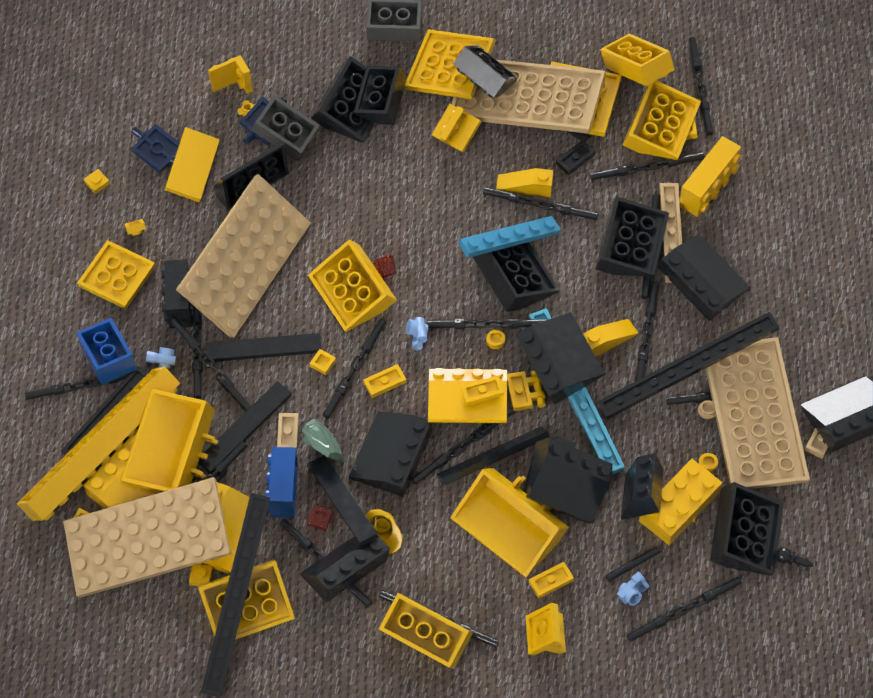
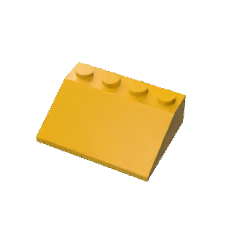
M657 80L654 81L653 84L645 88L622 145L638 153L678 160L701 101Z
M350 239L308 274L310 280L345 332L383 313L397 301L361 246Z
M429 369L428 422L507 423V370ZM499 376L504 396L466 406L461 385Z
M137 431L83 485L86 495L104 509L155 494L121 481Z
M217 482L231 555L203 562L200 565H209L215 570L230 574L250 497L230 486Z
M275 560L253 567L235 640L295 619ZM230 575L197 586L214 636Z

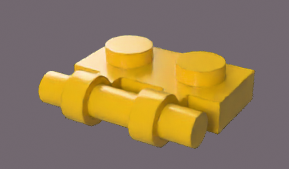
M535 370L531 371V377L526 378L525 371L507 374V385L513 412L531 409L533 407L532 401H536L539 408L546 406V395L542 391V383ZM528 386H533L535 392L530 393Z

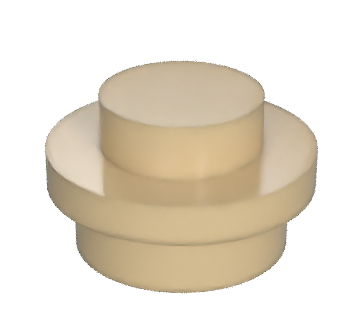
M703 401L698 406V414L702 418L712 419L715 417L712 401Z

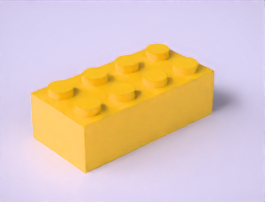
M627 34L600 49L605 68L644 86L653 84L654 81L666 77L668 73L675 70L669 50L632 34Z
M723 136L682 186L680 195V207L696 217L701 212L705 213L710 205L709 202L717 198L720 188L725 187L729 182L731 174L735 175L740 167L738 162L741 159V146Z
M691 459L663 487L660 512L639 516V522L670 546L692 523V520L720 493L723 482L695 460Z
M397 593L379 627V630L452 669H455L473 634L468 629L400 593Z

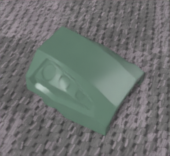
M314 419L305 424L302 432L305 434L302 441L326 457L342 463L345 458L338 442L328 428Z

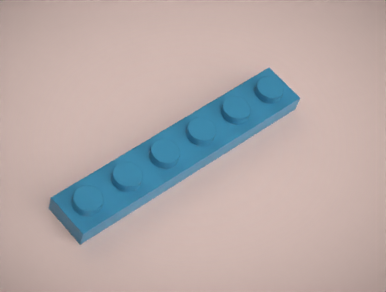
M553 216L462 238L458 244L466 257L469 258L558 235L561 229Z

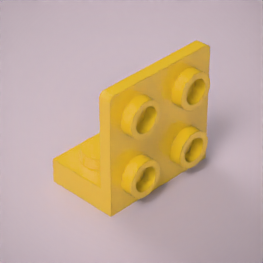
M241 55L208 69L213 92L236 82L240 89L245 90L246 94L253 92L250 70Z

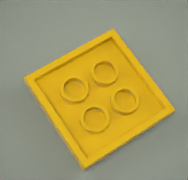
M107 240L77 284L78 287L127 309L156 265L155 262Z

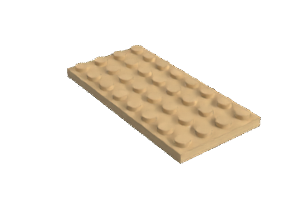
M497 60L518 77L517 81L501 96L491 98L484 93L482 87L477 86L472 99L453 97L452 105L463 108L468 114L481 120V122L590 134L606 72L603 70Z
M259 174L255 175L176 290L227 336L234 338L311 222Z
M778 337L761 339L707 367L706 373L729 483L736 482L747 488L757 489L809 482L810 477Z
M214 477L63 521L76 596L79 598L231 555L217 481Z

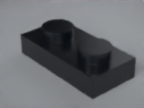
M582 140L556 160V165L567 175H570L595 155V150Z

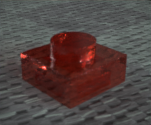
M392 255L373 260L374 266L382 278L397 274Z
M313 505L307 525L327 531L333 514L332 510Z

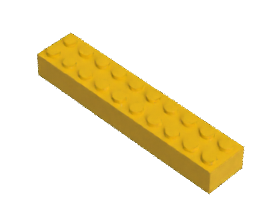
M165 366L152 369L17 505L32 521H43L44 519L47 521L55 513L53 510L58 505H64L69 499L67 496L72 491L74 493L78 491L83 485L81 482L85 478L89 479L96 473L95 468L99 464L103 465L110 458L109 454L113 450L117 451L124 444L122 441L127 436L130 438L136 433V427L141 423L151 390L156 389L175 394L178 390L176 387L180 382Z

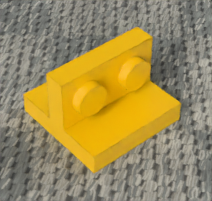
M449 104L432 136L464 153L480 126L481 120L468 114L463 108Z
M550 603L525 616L529 655H537L543 651L557 654L566 652L563 614L559 613L558 604Z

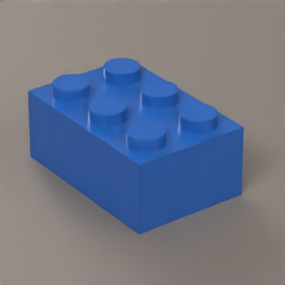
M112 318L76 332L80 347L101 385L137 370L133 354Z
M272 447V454H268L269 472L266 475L268 490L265 491V496L271 497L268 510L272 518H295L298 477L296 447Z

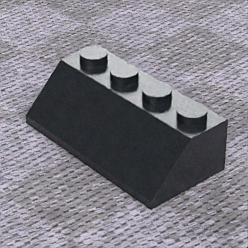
M353 537L302 571L300 575L327 603L385 563L390 548L380 537L363 546H360L356 538Z

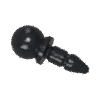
M782 547L776 551L775 556L780 563L788 562L789 565H792V562L804 567L814 566L808 559L795 556V552H791L788 548Z

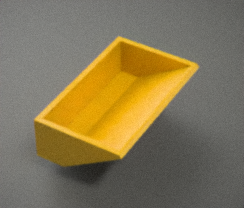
M152 389L121 481L158 494L191 484L193 477L203 479L206 475L202 471L197 470L196 467L199 458L207 460L208 454L202 453L204 443L218 444V440L215 437L208 435L215 409L204 400Z
M494 468L482 469L450 518L527 578L560 542L569 526L549 512L551 508L526 498L527 494L521 490L526 477L519 476L512 483Z

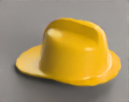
M380 509L369 511L366 517L378 533L380 539L390 548L389 554L396 552L401 547L402 534L396 525L394 517Z

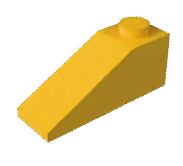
M534 168L499 174L496 190L523 195L551 197L553 170Z
M625 319L597 326L583 335L597 357L639 335L631 321Z

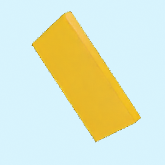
M185 127L165 191L200 202L220 139Z

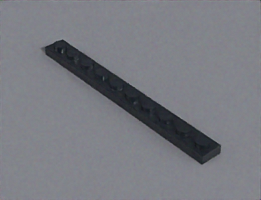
M768 312L597 402L608 420L780 330L772 314Z
M254 493L250 494L201 693L221 698L271 497Z

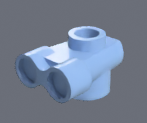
M416 317L415 320H408L406 334L413 335V349L416 351L421 350L423 343L427 341L428 325L425 324L424 318Z
M160 347L159 354L147 351L146 362L159 363V367L165 366L170 369L171 365L175 366V350Z
M637 572L628 583L621 584L617 595L625 605L628 603L634 606L640 602L642 598L641 592L643 593L648 589L649 585L641 573Z

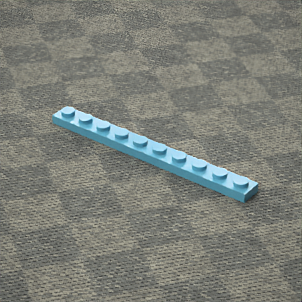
M547 308L529 314V320L552 319ZM586 387L568 396L596 457L613 464L611 475L624 471L625 466Z

